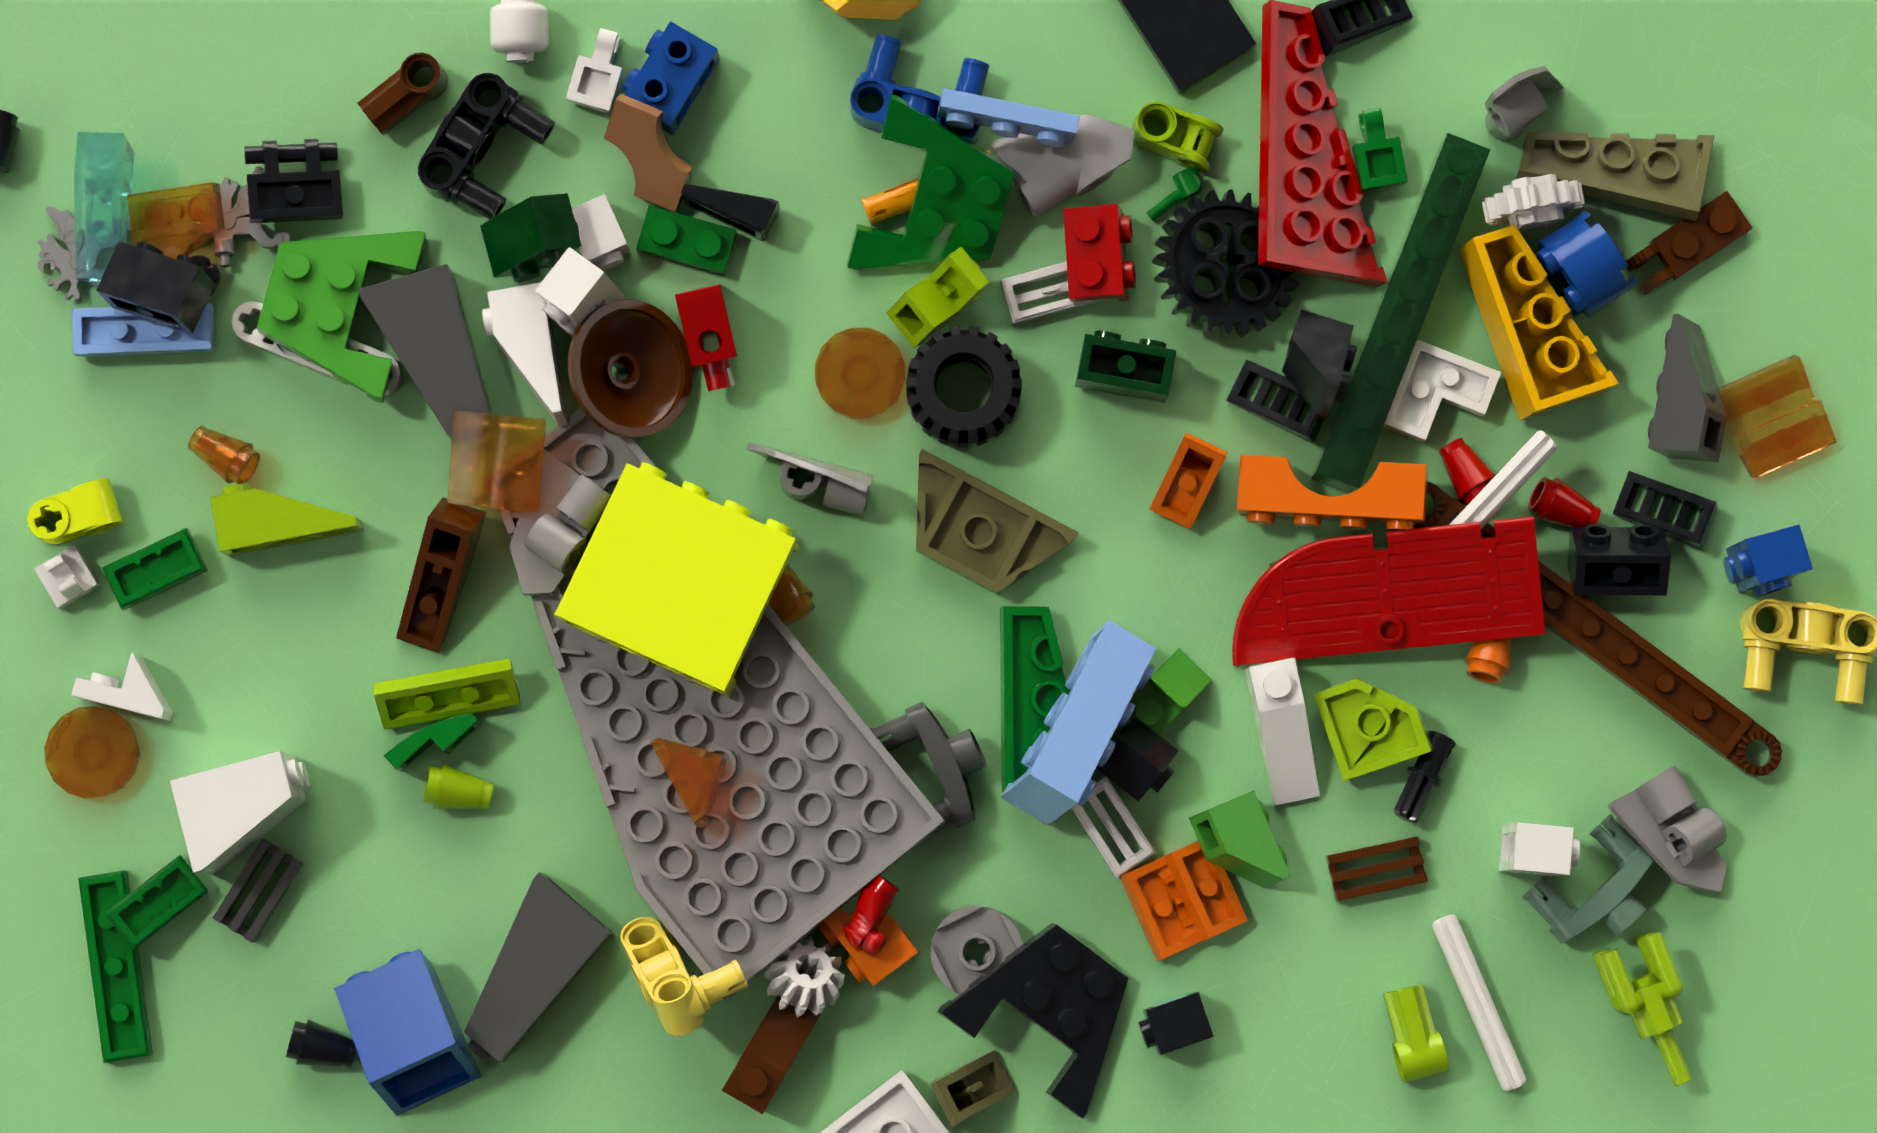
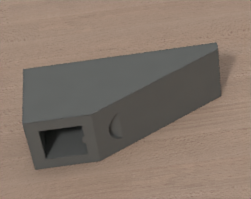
M1673 314L1671 328L1665 336L1666 355L1663 371L1659 375L1656 384L1658 398L1654 417L1651 419L1648 427V437L1650 440L1648 448L1672 459L1719 463L1727 417L1701 327L1680 314Z

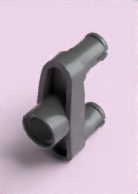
M920 702L905 709L906 714L870 729L878 739L891 734L890 739L881 742L888 752L917 739L920 743L923 742L945 791L943 794L944 799L932 804L945 820V823L932 834L954 824L959 828L975 820L973 799L966 776L987 767V764L970 728L952 737H948L932 711L924 702Z

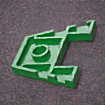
M891 94L881 131V139L926 149L904 234L857 224L847 260V268L862 269L942 263L960 247L965 250L972 260L991 259L1013 181L1014 168L968 139H963L946 129L931 116L924 115L914 109L899 96Z

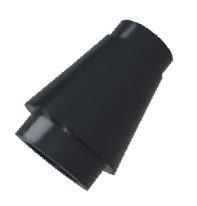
M309 1019L307 1023L295 1021L286 1058L297 1060L296 1065L343 1066L351 1068L356 1047L353 1040L349 1039V1037Z

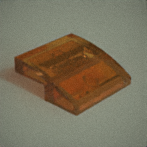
M1792 355L1718 387L1727 417L1726 429L1746 470L1753 479L1837 443L1821 400L1815 399L1799 356Z
M454 410L447 503L540 512L547 418Z

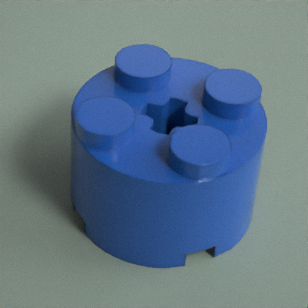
M1585 210L1538 242L1540 250L1537 252L1538 255L1536 257L1548 274L1546 278L1550 280L1556 276L1564 288V292L1560 294V297L1562 296L1571 309L1570 313L1574 317L1583 313L1590 318L1632 290L1637 284L1634 276L1627 281L1625 280L1621 270L1628 266L1627 262L1599 223L1592 227L1586 223L1591 214Z

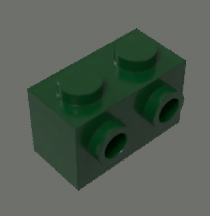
M568 193L530 196L480 225L494 278L513 276L514 282H523L537 278L541 275L539 269L554 267L569 247L576 250L582 246L579 238L578 224L574 219Z
M1097 330L1094 331V335L1085 334L1075 387L1161 403L1166 402L1169 395L1176 350L1166 348V343L1152 339H1140L1139 343L1121 340V335L1108 331Z

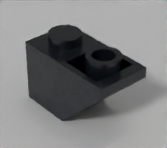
M1301 309L1289 341L1282 372L1318 416L1327 418L1333 401L1342 403L1349 384L1350 376L1343 375L1342 373L1343 371L1350 372L1355 358L1357 346L1350 344L1354 325Z

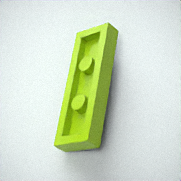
M511 658L373 683L374 698L384 730L521 704L520 692Z

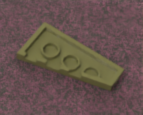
M1528 132L1516 179L1555 174L1557 182L1562 180H1568V182L1578 180V183L1581 182L1583 195L1696 221L1700 212L1714 135H1698L1696 140L1676 139L1674 134H1657L1655 139L1630 138V134L1611 133L1610 138H1589L1587 133Z

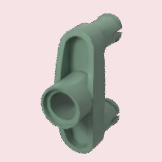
M1612 814L1608 815L1601 822L1610 834L1600 824L1589 834L1619 863L1616 866L1619 870L1579 908L1576 905L1571 907L1547 882L1545 877L1541 878L1534 887L1546 901L1533 888L1522 896L1550 924L1551 928L1549 931L1561 944L1580 934L1599 920L1617 938L1647 910L1630 891L1636 886L1654 859L1614 819Z

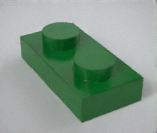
M649 205L636 250L640 253L725 276L737 236V230Z

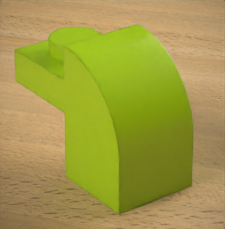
M960 247L951 253L930 276L906 291L886 313L910 344L916 348L968 309L982 296L981 292L990 282L981 272L978 264Z

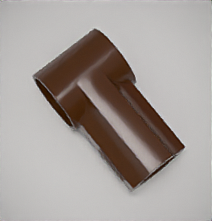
M423 52L414 53L402 62L401 68L357 104L384 136L425 102L439 98L446 90L448 84L447 74L444 68L431 55ZM423 67L434 69V78L429 85L425 87L414 86L413 78L419 69Z

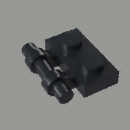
M304 139V144L277 145L275 140L262 141V146H244L245 165L263 164L264 174H247L246 177L250 223L342 219L340 170L321 171L320 161H338L337 142L319 143L318 139ZM305 162L306 172L279 173V163Z

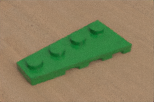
M1003 606L1000 608L1002 792H1004L1008 783L1015 782L1025 774L1028 767L1021 764V760L1029 746H1033L1039 735L1043 731L1048 733L1050 727L1045 725L1044 720L1051 707L1062 693L1067 695L1070 693V689L1068 690L1065 687L1066 680L1062 668L1063 660L1050 609L1045 606Z

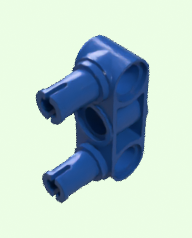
M877 34L866 72L860 73L850 94V109L853 119L864 128L881 132L892 94L907 101L908 105L922 114H927L936 119L946 128V118L937 117L939 96L922 89L895 85L892 77L902 43L897 38ZM964 58L955 90L982 96L989 65L980 60ZM866 95H876L883 101V106L875 113H866L859 108L858 103ZM974 124L971 131L961 138H966L975 144L981 125Z

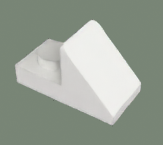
M131 654L121 689L117 688L120 679L94 672H92L90 681L76 677L72 696L167 721L171 720L173 712L146 663L139 655Z

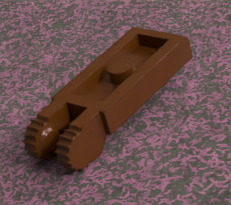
M1726 191L1701 207L1696 221L1684 218L1649 242V246L1626 260L1628 264L1626 269L1628 272L1633 269L1636 270L1647 263V260L1654 255L1658 256L1666 269L1658 274L1651 275L1639 286L1643 294L1646 295L1671 278L1676 280L1749 232L1753 227L1729 192Z

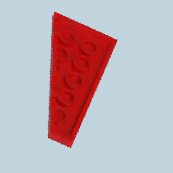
M1270 0L1262 6L1258 266L1379 287L1387 283L1383 267L1378 268L1372 245L1376 243L1372 226L1366 227L1360 205L1363 193L1345 129L1339 130L1334 108L1338 106L1334 89L1328 90L1322 69L1325 57L1312 10L1304 6Z

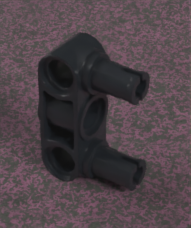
M481 73L470 81L455 106L441 122L434 139L420 159L418 165L419 178L432 196L443 199L446 202L451 201L454 204L461 202L490 220L501 213L506 204V198L474 179L473 170L487 154L501 126L506 127L509 125L543 145L550 136L555 126V121L522 102L523 96L519 95L517 90L507 85L500 76L493 73ZM487 89H497L501 92L500 101L492 107H484L478 103L481 93ZM439 165L451 166L452 175L447 182L435 184L430 181L431 171Z

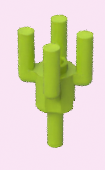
M1651 930L1635 936L1649 974L1630 981L1618 949L1610 951V948H1605L1593 953L1592 956L1614 1009L1631 1015L1640 1039L1654 1035L1674 1086H1679L1692 1080L1672 1031V1028L1683 1023L1674 997L1682 993L1683 984L1661 931L1653 933Z

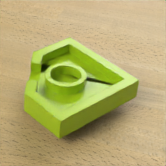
M1357 678L1313 694L1343 781L1433 751L1419 708L1364 680Z

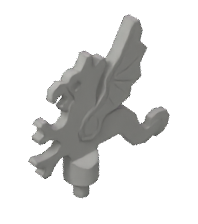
M256 166L252 174H264L262 167ZM224 177L220 185H214L212 189H206L202 192V199L205 200L209 196L212 198L208 202L209 206L212 207V211L209 214H202L198 207H194L195 215L192 219L194 221H203L207 225L204 229L189 231L193 236H196L194 241L197 244L202 243L208 235L214 236L215 255L220 257L221 267L224 268L230 267V257L235 255V237L250 235L262 248L267 249L279 247L280 242L291 241L288 232L280 231L275 234L274 239H271L267 236L264 227L260 223H250L247 184L237 194V203L233 206V199L240 186L238 182H233L230 185L228 177Z
M47 207L46 211L57 228L59 239L68 245L69 251L61 248L54 235L48 234L47 242L38 241L42 249L39 253L41 260L38 262V269L45 273V265L49 264L51 265V270L60 269V277L54 280L49 279L47 284L49 286L54 285V289L59 291L64 283L71 282L70 290L65 295V298L70 300L74 296L76 300H81L82 295L79 292L80 283L86 281L98 287L105 269L97 266L96 262L104 250L115 248L119 241L125 243L128 240V233L132 232L134 228L133 220L128 216H122L117 221V228L120 230L118 234H101L91 237L86 242L87 234L82 231V221L74 219L69 210L60 212L55 207Z

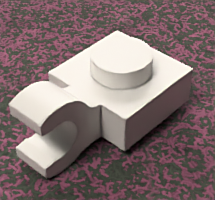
M600 28L592 59L578 55L566 95L568 102L611 114L624 72L622 67L612 65L621 39L618 37V33Z

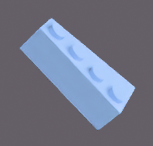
M1110 620L1095 631L1065 683V687L1071 690L1069 695L1062 693L1044 720L1045 725L1050 727L1048 733L1043 731L1033 746H1029L1020 762L1028 767V769L1015 782L1008 783L1001 798L1046 825L1051 824L1076 804L1083 806L1096 785V782L1091 777L1097 765L1102 767L1115 748L1116 743L1110 739L1116 727L1121 729L1135 708V704L1131 703L1130 700L1136 688L1141 690L1153 673L1154 666L1149 664L1156 648Z

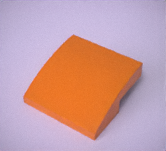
M1199 841L1119 877L1157 961L1248 921L1226 870L1206 860Z

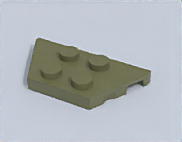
M923 449L921 450L918 472L916 552L998 595L1075 541L1079 532Z

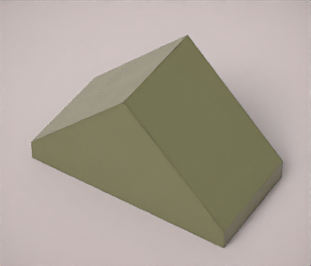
M996 1050L930 1082L951 1127L1016 1092Z

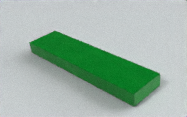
M123 870L79 877L78 881L103 1063L153 1055L138 947L132 950L104 915L107 910L131 893L128 871Z

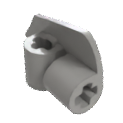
M1545 66L1529 69L1513 76L1492 92L1485 102L1487 110L1485 124L1488 132L1494 138L1501 141L1516 139L1532 120L1547 111L1546 102L1540 91L1563 89V85Z
M1087 114L1080 116L1077 134L1072 143L1064 142L1062 147L1043 145L1036 141V136L1019 133L1016 138L1006 137L993 141L991 148L1001 161L1014 168L1013 179L1016 190L1029 212L1036 218L1075 193L1083 195L1095 189L1112 176L1113 170L1130 161L1134 130Z
M748 443L747 450L763 457L783 462L780 485L787 497L795 501H805L812 498L818 492L820 486L827 488L822 505L863 515L873 478L872 474ZM799 468L808 470L807 477L814 478L813 483L805 482L802 489L793 487L794 479L787 477L789 473L796 474Z
M543 449L539 453L509 546L524 596L555 593L584 553L587 546L586 537L600 520L611 497L609 493L584 475L577 474L547 450Z
M1676 766L1667 769L1636 790L1608 804L1611 812L1675 883L1714 894L1721 892L1727 865L1717 851V848L1726 841L1725 826L1721 818L1713 810L1697 808L1695 803L1698 801Z

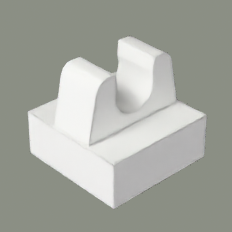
M75 545L34 568L58 609L65 608L101 586L80 549Z

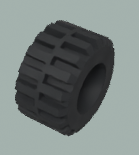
M960 326L950 327L949 332L942 334L939 331L931 335V340L926 344L923 342L917 349L914 359H911L906 377V396L911 409V415L915 422H919L923 427L922 431L929 437L931 435L937 437L942 444L948 445L950 442L958 444V447L967 448L968 444L977 443V446L987 443V439L992 436L996 438L1004 431V427L1008 423L1010 424L1015 416L1022 390L1020 367L1017 359H1013L1011 355L1012 350L1006 343L1002 345L997 341L998 336L990 331L986 335L979 332L980 328L970 326L969 330H960ZM960 362L972 363L987 373L991 382V393L987 402L982 407L970 412H958L948 408L940 401L936 391L937 379L940 373L952 364Z

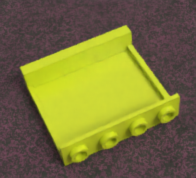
M642 462L640 468H637L627 463L554 615L561 622L729 698L736 683L734 675L792 552L797 553L800 546L796 538L791 536L793 530L778 521L768 519L766 524H762L749 518L751 511L738 503L726 500L722 506L707 499L709 492L693 483L684 481L680 487L666 481L667 473L655 466Z

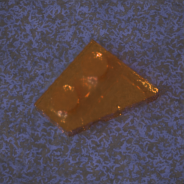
M211 182L127 195L133 246H137L138 242L148 243L160 249L165 256L176 259L179 254L189 256L225 229L219 183Z

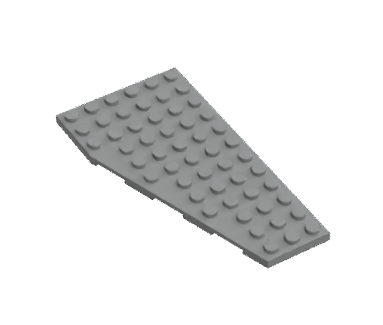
M580 408L567 418L568 426H557L489 480L507 533L512 540L539 453L542 449L547 450L577 474L584 475L610 495H612L627 463L637 468H640L642 462L652 466L655 465L633 438L619 437L604 431L593 423ZM597 524L586 537L587 545L596 529ZM581 556L554 594L531 595L580 729L583 743L606 807L610 812L632 873L636 890L703 974L712 972L736 960L748 984L861 892L862 888L866 887L874 878L882 875L941 827L945 820L769 605H767L734 675L736 683L728 698L561 622L554 614L582 558ZM735 993L730 994V995L724 997L723 999H724L725 1001H727V1000H728L730 997H732Z

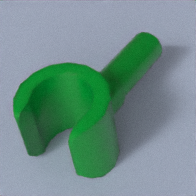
M1187 168L1172 177L1177 190L1170 193L1146 212L1152 221L1156 220L1176 203L1178 204L1180 201L1190 199L1200 193L1202 183L1195 168Z

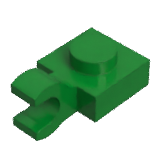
M1381 107L1363 110L1362 114L1358 115L1365 143L1355 144L1352 147L1361 190L1367 191L1405 184L1408 182L1400 137L1386 139Z

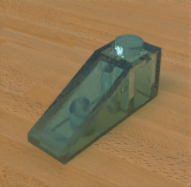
M78 132L74 168L76 279L78 281H101L118 242L127 244L134 151L124 133Z

